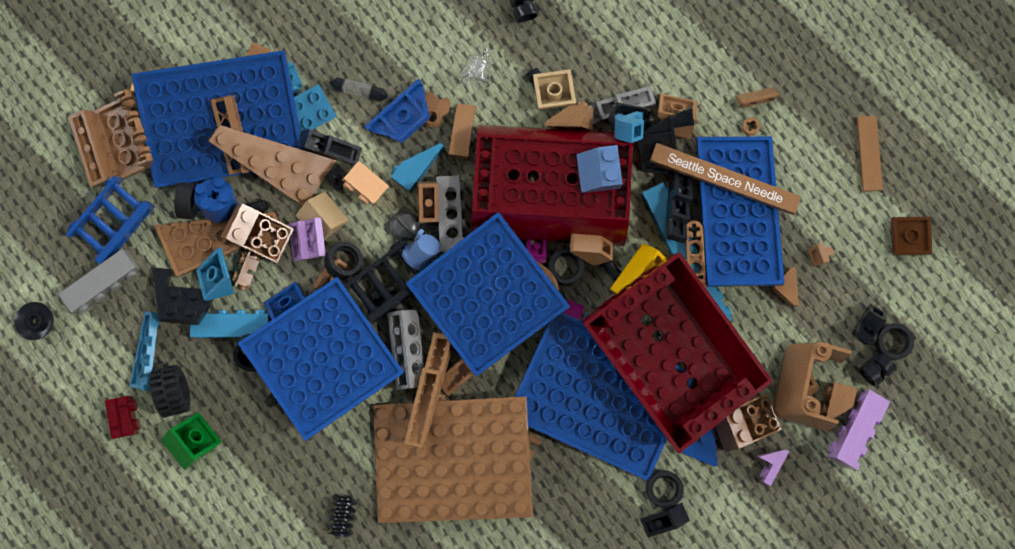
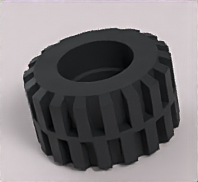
M172 365L151 371L150 392L154 406L161 417L166 418L188 412L190 408V392L182 369L178 365Z

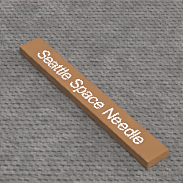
M656 143L649 161L791 215L796 214L801 196L658 143Z

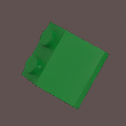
M199 412L171 428L161 439L184 471L222 443Z

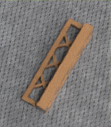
M230 95L211 99L217 127L218 125L222 126L224 120L227 119L230 122L231 129L243 132L235 96ZM216 102H225L227 110L225 114L218 110ZM224 153L229 175L250 172L242 164H240V169L233 170L231 163L233 158Z

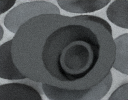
M405 206L396 214H393V217L384 224L386 230L399 242L412 240L422 227V223L418 221V218Z

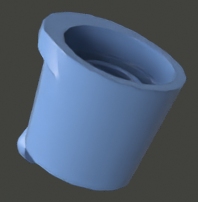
M423 229L418 231L415 242L407 244L402 250L404 261L417 271H422L434 262L440 251L438 240L428 234L422 235L424 233Z

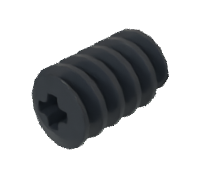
M334 494L339 500L333 501L337 508L331 509V512L335 513L336 516L329 517L334 524L328 525V528L333 531L327 534L349 537L352 533L347 529L353 528V524L348 521L355 520V517L350 513L356 512L352 505H357L358 501L353 499L354 497Z

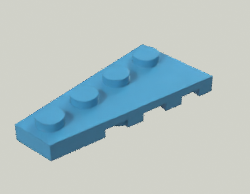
M145 311L129 384L131 388L150 391V375L153 368L156 334L160 323L158 313Z

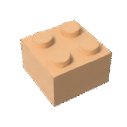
M360 161L356 162L342 179L345 182L343 186L350 192L355 191L358 193L359 196L357 198L364 204H374L388 188L384 181Z

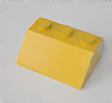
M643 243L610 290L616 294L666 257L659 250Z

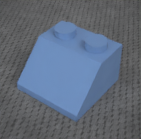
M617 145L597 147L577 154L581 193L621 188L622 177Z

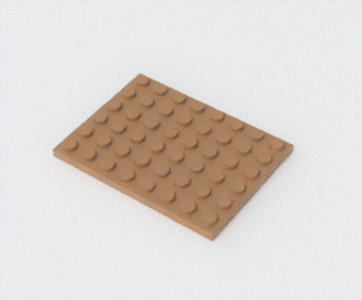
M526 396L437 401L424 449L404 445L414 403L373 405L378 523L533 517Z

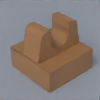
M824 243L808 249L814 267L829 262V255L834 254L832 247L826 248Z

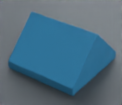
M218 247L196 269L205 301L234 294L222 248Z

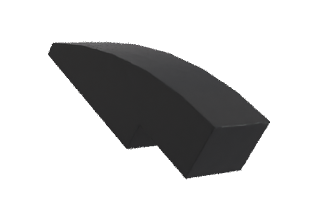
M304 129L302 131L298 148L352 165L359 161L362 147L311 129Z

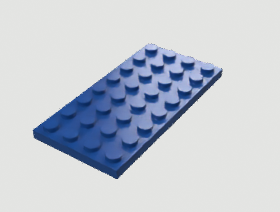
M772 136L696 138L697 158L776 187ZM699 181L706 287L783 286L784 272L778 209Z

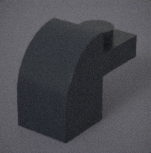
M870 303L857 322L852 334L863 344H869L873 347L877 341L878 331L887 321V313Z

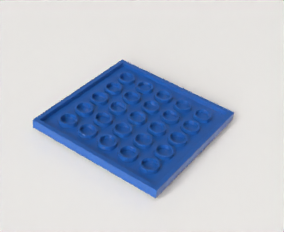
M499 212L406 282V285L476 377L570 307Z
M338 277L238 342L305 441L404 374Z

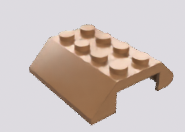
M130 89L114 94V97L119 99L94 111L83 109L68 116L86 176L92 188L105 185L106 181L114 176L122 177L125 180L149 169L154 162L150 148L145 146L147 139L144 135L138 111H133L135 102Z

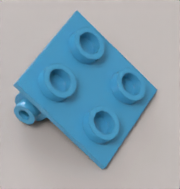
M319 84L294 97L301 131L304 129L313 130L337 117Z

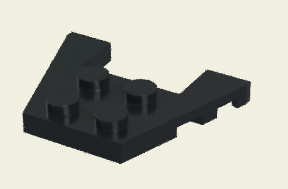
M688 107L643 129V139L638 140L642 171L665 175L672 174V170L649 161L656 143L677 150L674 128L694 125L692 107Z
M153 268L159 321L199 325L210 309L213 300L205 301L201 289L169 286L171 269Z

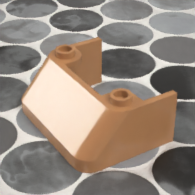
M823 342L791 344L784 353L773 405V411L776 416L827 432L838 425L839 420L819 415L821 409L819 401L814 397L808 396L807 392L814 360L818 362L832 360L843 363L852 354V351Z

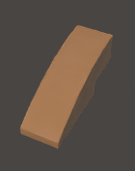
M457 104L449 157L468 160L476 106Z

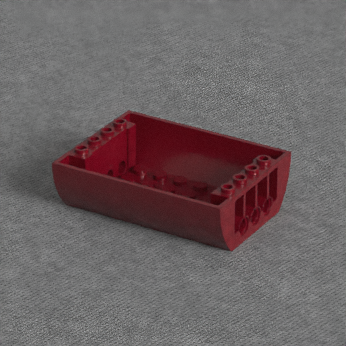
M479 124L476 142L472 232L499 212L521 241L570 243L571 234L602 236L612 242L613 246L624 247L630 219L633 143L616 139L614 132ZM617 145L622 177L621 188L581 193L577 154L597 147ZM517 171L519 178L515 181L510 180L508 177L509 172ZM536 172L539 175V179L532 182L528 179V174ZM570 174L576 175L578 178L577 183L570 184L567 181V176Z
M680 252L674 253L650 267L591 311L582 322L678 454L773 382ZM645 314L651 318V322L647 326L641 322V318ZM656 330L662 333V339L658 342L653 339V333ZM678 362H683L685 365V370L682 373L676 371L675 366ZM691 377L696 380V386L692 389L687 386V381Z

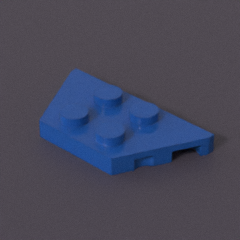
M418 78L364 127L370 132L403 143L430 119L421 80Z
M714 428L681 453L714 467L717 466Z

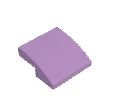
M321 218L296 221L288 224L289 227L294 229L290 236L292 262L326 256Z

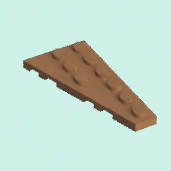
M218 125L208 142L301 206L313 196L337 161Z
M275 212L263 213L279 221ZM207 219L154 225L176 277L179 278L196 270L218 247L222 248L224 257L243 249L221 238L228 220L220 223Z

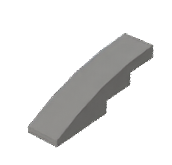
M651 86L617 94L613 98L597 101L589 106L594 108V125L608 120L616 102L647 108L655 105L656 101Z

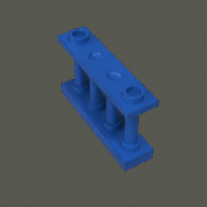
M119 176L110 177L106 181L105 188L80 218L69 225V231L66 233L68 237L79 235L92 246L98 254L94 260L99 264L116 254L156 207L149 201L138 202L120 186L124 179ZM114 191L134 207L135 212L131 216L127 217L107 200ZM101 206L105 207L122 222V227L119 231H114L96 215ZM90 220L110 237V241L106 246H102L83 229Z

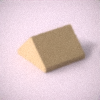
M571 69L533 74L538 110L576 105Z
M326 192L308 199L296 214L300 221L321 218L324 240L349 221Z

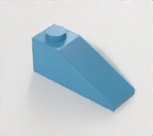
M439 143L403 161L400 166L396 165L391 171L392 181L411 193L417 186V182H420L442 153L444 145Z

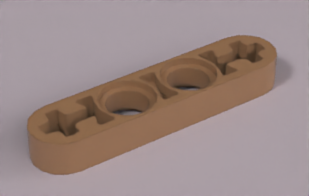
M690 221L687 224V240L685 241L686 261L690 267L693 263H698L701 266L700 273L696 275L698 277L702 276L700 281L706 287L703 227L698 221ZM692 225H695V228L699 230L695 233V239L700 238V241H689V238H693L692 231H689ZM691 244H697L700 247L698 254L690 252Z

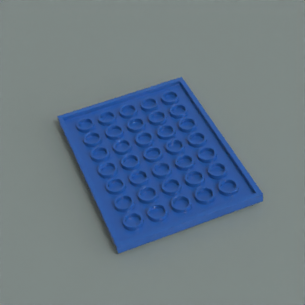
M286 50L131 74L144 135L147 139L146 146L150 148V153L154 160L151 171L155 188L177 185L180 182L190 183L217 177L253 173L250 171L229 175L224 152L208 142L217 128L211 99L234 95L244 133L300 149L298 145L301 132ZM216 102L218 110L225 114L227 112L225 102ZM225 119L222 126L231 128L229 120ZM234 159L231 161L233 170L241 168L239 162Z
M562 312L547 324L515 397H527L528 427L649 481L667 438L583 325L582 321ZM678 365L675 366L678 373H682L685 370ZM693 377L689 378L687 381V386L689 388L693 382Z

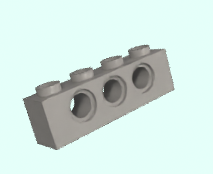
M459 175L436 177L438 183L441 255L465 238L463 237V230H466V218H462V211H465V199L461 200V192H464V181H460ZM450 192L457 195L452 201L446 199V195ZM450 211L457 213V217L453 220L447 218V214ZM450 230H457L458 236L453 239L449 238L448 232Z
M418 310L388 313L392 356L404 372V374L395 379L396 390L418 388L422 369L424 368Z

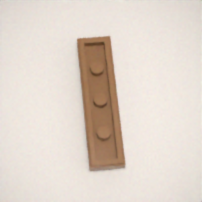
M860 116L856 118L862 192L882 191L877 116Z

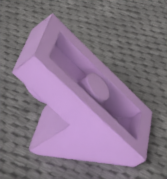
M781 449L756 456L769 464L768 467L765 466L761 471L762 483L769 486L772 485L789 453L788 450Z

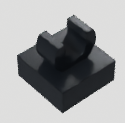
M338 165L325 178L338 192L344 187L343 184L345 182L342 179L347 173Z

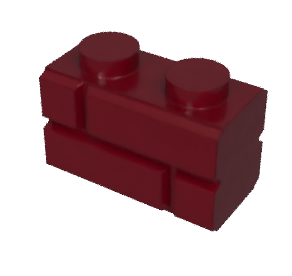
M132 396L105 400L111 439L138 435L141 424L135 414L138 408L136 400Z

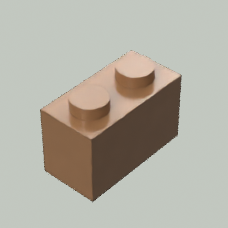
M436 181L417 182L419 222H439L438 183Z

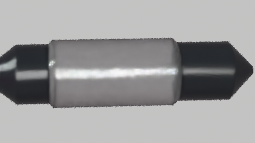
M335 78L329 82L334 90L344 94L376 101H383L388 98L383 88L375 87L371 84L346 78Z

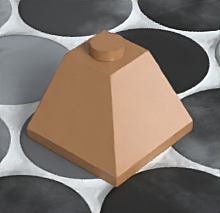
M660 93L658 117L663 120L688 107H692L695 125L697 101ZM694 125L674 128L675 136L680 139H691Z
M576 102V105L568 106L547 120L545 126L552 129L593 131L594 108L588 106L586 102Z

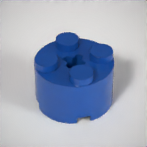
M224 178L208 179L195 187L194 200L203 218L215 223L224 222L230 218L238 201L231 185Z

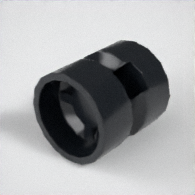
M509 0L511 7L515 8L513 14L517 23L533 20L539 16L537 6L533 3L534 0Z
M878 351L871 357V362L867 361L859 368L861 375L873 387L879 386L885 380L884 376L889 377L897 370L894 362L882 351Z

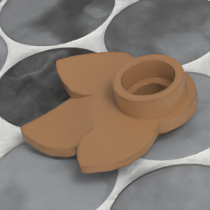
M428 91L425 96L430 117L435 116L436 120L433 122L428 120L425 122V125L435 128L441 124L442 117L448 114L450 100L446 97L439 101L436 95Z

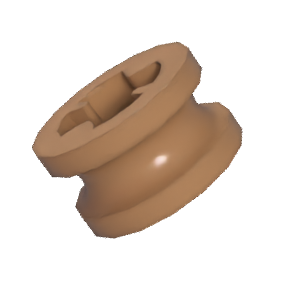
M753 117L747 118L742 123L743 133L749 136L756 134L760 128L759 121ZM752 122L755 124L753 127L756 128L749 131L746 123L750 124Z

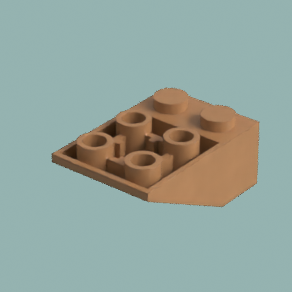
M237 203L221 238L278 263L294 229L243 203Z
M768 394L747 401L715 426L725 452L740 449L782 430L773 411Z

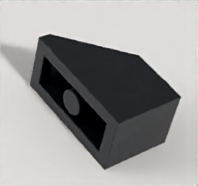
M683 503L662 509L640 519L648 537L678 529L690 521Z

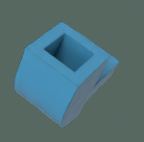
M636 111L627 115L617 114L615 116L614 137L616 139L629 143L643 139L644 120L642 112Z

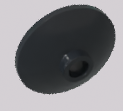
M30 302L23 305L15 316L17 332L28 340H40L46 337L54 325V316L51 309L40 302ZM36 318L40 320L38 325L34 324Z

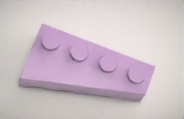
M871 390L861 391L856 398L857 405L855 408H851L846 416L848 421L845 426L841 425L837 431L838 438L836 442L833 441L827 449V452H829L827 457L847 469L858 470L860 463L857 461L861 456H865L868 450L865 444L873 439L876 433L874 426L880 424L890 401Z

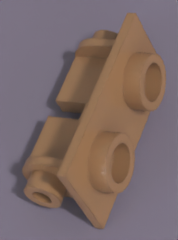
M249 250L241 253L238 259L240 264L238 271L235 270L231 277L232 286L237 287V284H240L238 288L245 291L246 288H249L254 276L247 273L249 269L255 272L260 261V255L255 253L250 255L251 251Z

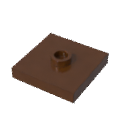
M892 217V256L932 255L931 217Z

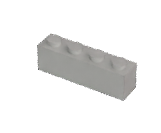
M121 249L58 295L71 313H79L81 315L90 309L89 305L102 301L106 293L118 290L121 287L120 283L126 279L129 281L136 277V272L140 269L128 251Z

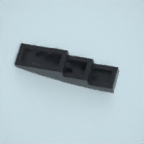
M672 171L669 185L666 239L684 244L687 240L686 224L690 220L689 204L693 201L692 178Z

